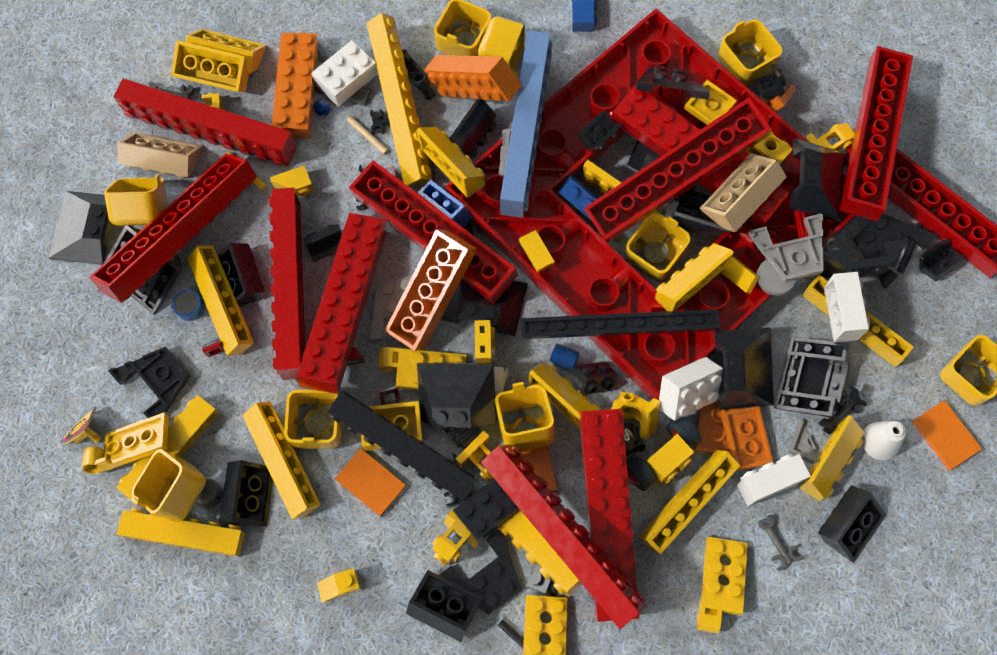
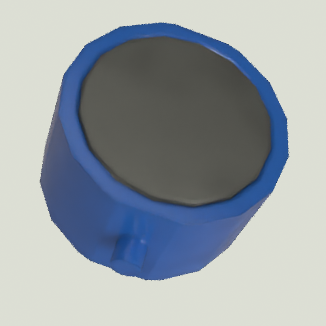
M182 290L177 293L171 305L175 313L185 321L196 320L202 315L204 307H206L200 296L193 290Z

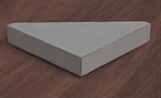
M509 129L502 131L499 175L504 177L510 142Z
M800 419L788 453L795 456L800 454L802 459L812 463L820 462L817 459L819 454L816 450V445L804 425V420Z

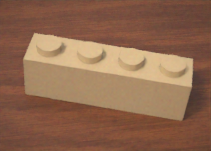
M133 132L118 142V164H124L129 168L139 167L144 171L154 170L165 175L174 174L180 178H187L195 171L202 145Z
M750 154L700 209L722 228L736 232L754 214L755 210L767 200L768 196L780 186L786 175L777 160Z

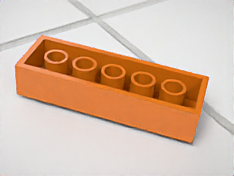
M281 33L272 126L291 131L293 138H311L316 85L311 73L318 68L320 44L317 33Z
M436 55L423 70L427 74L428 80L437 87L438 93L443 97L510 101L522 86L503 57Z
M436 230L384 331L414 351L425 349L477 249L447 230Z

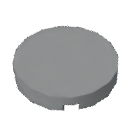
M767 259L761 263L757 270V275L760 276L757 281L761 286L760 288L770 295H783L789 292L796 282V279L783 282Z

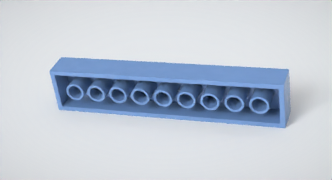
M529 30L527 32L520 75L522 86L517 93L500 197L501 215L523 218L524 211L528 212L531 181L534 174V161L537 155L539 129L542 122L544 97L547 90L549 65L552 58L553 41H550V33Z

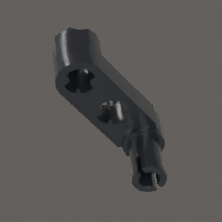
M403 49L402 52L409 81L418 90L422 91L426 100H432L429 93H431L433 98L436 96V93L430 86L426 73L412 59L407 50Z

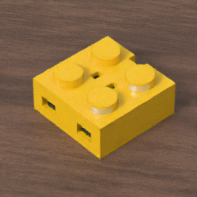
M490 320L475 321L476 364H492L495 362V345H491L495 344V328L491 327Z

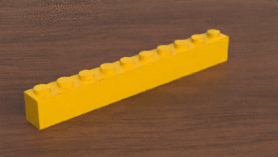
M380 13L367 22L403 182L412 189H419L430 180L433 181L427 155L421 150L416 132L420 128L419 118L409 83L408 71L404 62L396 21L394 17Z

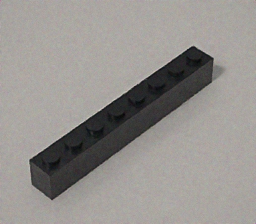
M344 390L340 391L327 411L331 414L330 418L337 423L342 421L348 425L347 429L354 434L359 432L365 436L364 440L373 446L377 444L381 447V451L390 457L394 455L399 459L398 462L406 468L411 466L416 470L415 474L423 479L425 477L433 481L432 485L440 490L442 488L449 491L448 495L457 501L459 499L465 501L477 482V477Z

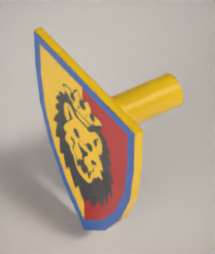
M96 407L76 422L59 442L61 444H68L74 441V443L79 444L89 437L95 443H98L101 436L88 427Z

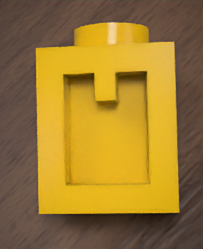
M219 93L202 95L204 104L224 110L223 100Z

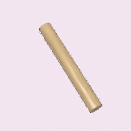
M352 116L347 118V122L383 155L389 152V149Z

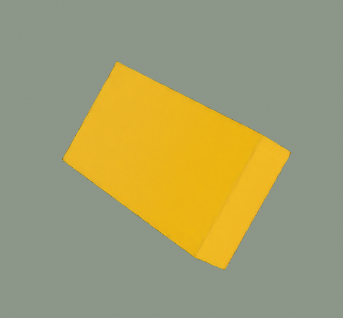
M536 230L519 238L520 244L537 273L554 264L552 256Z
M735 257L731 258L728 266L722 271L724 276L746 293L752 292L760 277Z

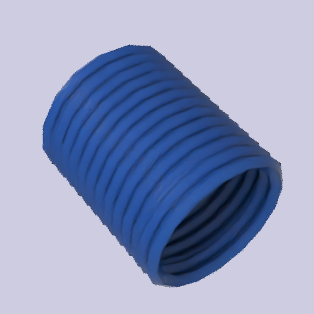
M556 343L549 361L572 371L580 352Z

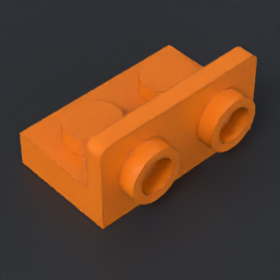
M790 84L788 87L783 86L784 93L776 95L774 98L762 99L761 97L760 99L776 112L785 106L795 92L796 87L793 84Z

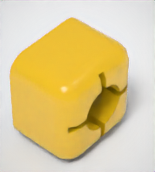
M450 0L434 28L435 43L438 51L446 55L478 56L480 43L491 20L490 12L464 0ZM457 21L469 25L468 27H460L456 31L451 30L453 24ZM474 27L481 30L477 39L472 30ZM470 29L475 37V43L473 42L469 46L463 45L453 35L461 31L468 32Z
M502 17L492 18L480 43L478 56L503 57L518 78V71H515L525 44V24Z
M753 19L745 23L743 20L735 25L734 30L723 37L718 51V58L726 70L747 86L755 82V79L772 72L771 65H777L782 53V47L762 22ZM745 42H750L758 52L755 53L751 50L742 51L739 46ZM739 53L740 55L749 54L753 57L757 56V64H759L760 57H763L765 62L753 69H747L737 57Z
M156 174L154 178L117 179L104 190L108 218L112 224L117 226L147 225L168 206L164 179L160 178V174Z
M654 212L645 218L627 242L626 258L653 279L658 281L664 280L686 253L690 242L689 233L678 226L679 222L673 218H666L664 215ZM667 235H669L664 243L668 251L667 260L659 263L651 261L648 263L645 254V260L633 253L641 247L645 249V245L650 243H662ZM665 263L666 269L658 270L652 265Z
M977 335L965 344L940 372L941 380L972 406L981 405L997 394V379L991 386L984 383L985 373L982 367L979 369L982 376L979 388L984 392L983 394L976 389L977 387L972 386L960 375L962 366L971 365L975 368L979 366L975 363L963 365L959 361V358L966 350L976 355L981 360V363L984 361V365L986 364L997 374V344L985 335Z
M524 382L513 384V390L501 392L496 396L497 417L504 445H515L521 452L547 447L554 442V419L545 388L539 385L524 387ZM533 406L543 408V416L539 419L525 416L526 422L536 424L538 426L537 429L515 433L516 426L523 423L522 415L514 424L508 425L502 420V415L505 412L520 409L521 413V411H524L523 408Z
M293 390L288 394L284 435L293 447L298 449H333L340 444L342 421L337 423L334 420H330V418L329 421L334 423L329 424L324 432L317 434V440L315 435L314 438L296 440L297 425H304L305 427V424L295 422H306V418L311 413L317 412V403H319V411L324 412L320 410L321 404H333L338 396L337 394L318 390ZM301 404H315V410L308 412L304 420H298V408ZM330 425H334L332 438L318 440L319 436L329 430Z
M160 449L154 452L134 484L131 501L152 514L179 522L187 517L204 489L206 477L186 460Z

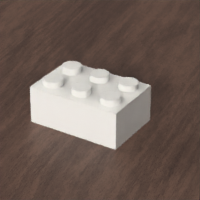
M351 40L311 74L315 85L339 107L378 75L376 62Z
M858 272L833 274L824 286L834 342L858 340L870 327V319L866 316L865 312L866 299L862 297L861 291L863 283L862 279L858 276Z
M704 357L662 376L659 397L661 402L660 410L675 421L714 403L719 396L723 368L707 357Z
M789 454L782 457L776 464L770 462L762 466L763 468L759 469L758 472L752 470L744 474L737 486L747 506H751L794 487L811 476L800 454L796 456Z

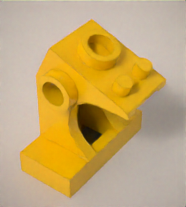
M847 123L836 124L820 138L816 139L813 133H810L806 136V140L837 151L842 148L847 151L853 144L855 132ZM837 137L839 142L831 146L828 140Z
M620 392L619 398L614 400L611 409H622L623 419H636L641 427L640 436L646 440L658 429L661 403L659 400L653 398L648 402L633 393Z
M483 431L456 458V462L463 467L470 461L480 471L479 476L485 482L493 479L492 475L478 463L485 455L488 456L491 453L484 446L490 440L489 435Z
M453 509L447 514L444 524L449 529L443 536L438 535L432 543L434 546L432 550L435 553L433 557L444 566L447 563L450 565L452 561L456 562L462 554L460 549L466 542L474 548L479 544L454 514ZM453 532L462 537L457 545L448 539Z

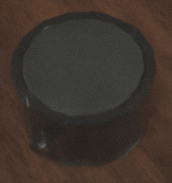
M206 477L205 487L194 504L203 509H211L217 506L223 497V490L220 484L212 478Z

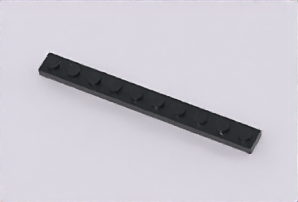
M718 309L521 318L522 339L716 331L720 329Z

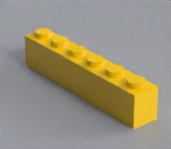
M213 245L197 246L187 257V260L227 356L243 354L254 341Z
M818 274L802 296L829 316L824 286L828 281ZM865 310L866 316L870 319V327L859 340L892 366H898L914 346Z
M199 395L196 398H192L188 402L187 408L174 418L173 424L168 428L167 450L165 451L181 458L220 413ZM152 455L137 460L133 465V469L120 479L119 485L116 487L130 500L132 499V488Z
M271 402L256 403L242 416L292 520L305 517L321 504L292 445L285 438L284 428Z
M716 450L638 535V538L650 551L661 554L740 467L739 463L728 451Z
M131 508L130 511H122L116 534L121 537L240 557L245 533L240 530L239 526L228 525V528L220 527V523L210 521L206 525L201 524V520L189 518V521L174 522L152 513L149 515L142 514L143 510Z
M521 510L498 527L505 536L507 534L513 539L511 542L518 550L522 548L527 553L525 557L532 565L536 563L541 568L539 572L547 580L551 578L555 584L553 586L561 595L565 593L569 597L582 585Z

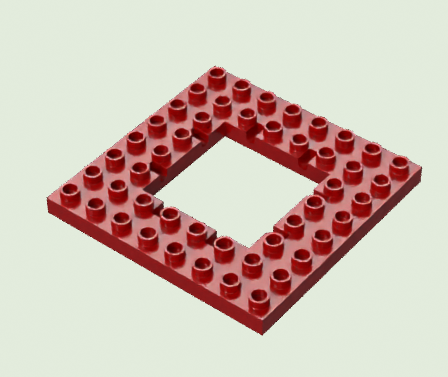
M657 8L544 102L542 122L539 129V142L537 143V155L534 161V174L531 181V193L529 194L528 212L524 211L523 218L500 214V197L504 177L499 175L502 139L473 162V165L476 168L479 167L485 174V186L469 198L452 181L445 186L446 192L465 205L473 217L471 221L567 316L667 312L655 299L656 289L557 195L559 187L571 174L574 175L577 170L582 172L583 165L587 160L590 162L595 161L625 134V130L619 128L620 132L614 138H609L605 141L607 144L604 148L591 152L576 134L604 109L612 118V111L634 85H637V81L649 66L661 65L665 69L681 68L701 85L708 80L737 100L735 106L750 98L771 127V132L777 138L787 142L791 148H793V139L795 138L809 142ZM654 86L653 92L646 91L701 130L707 126L684 109L685 104L692 98L688 90ZM744 152L738 157L745 160L750 154ZM792 152L781 166L786 178L781 182L780 186L788 191L789 195L765 226L773 245L799 239L794 210L790 209L791 191L800 184V159L792 157ZM843 172V189H844V184H845V179H846V174H845L844 172ZM842 211L841 222L823 218L822 245L828 239L834 238L857 215ZM749 219L736 232H725L714 242L717 245L731 249L734 252L732 257H735L756 274L761 263L766 260L748 235L750 230L760 227ZM535 230L554 260L553 265L538 273L519 242V238ZM721 271L676 311L718 309L720 329L716 331L737 330L773 295L764 292L758 282L751 293H746L724 276ZM715 331L588 336L651 400L653 398L659 400L662 376L704 357L708 358L716 350Z

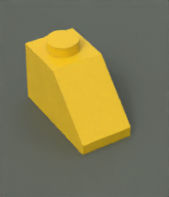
M305 165L270 177L274 188L294 187L298 197H306L314 191Z
M354 568L333 574L317 583L322 603L362 590L357 570Z

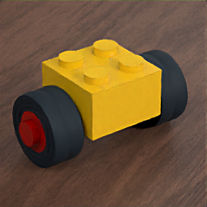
M685 416L675 421L672 419L666 424L672 439L652 455L646 463L636 454H631L626 459L628 481L632 485H635L641 491H645L655 482L659 485L662 482L667 484L678 473L677 469L682 471L693 460L691 458L694 453L693 449L701 443L702 436L694 423Z

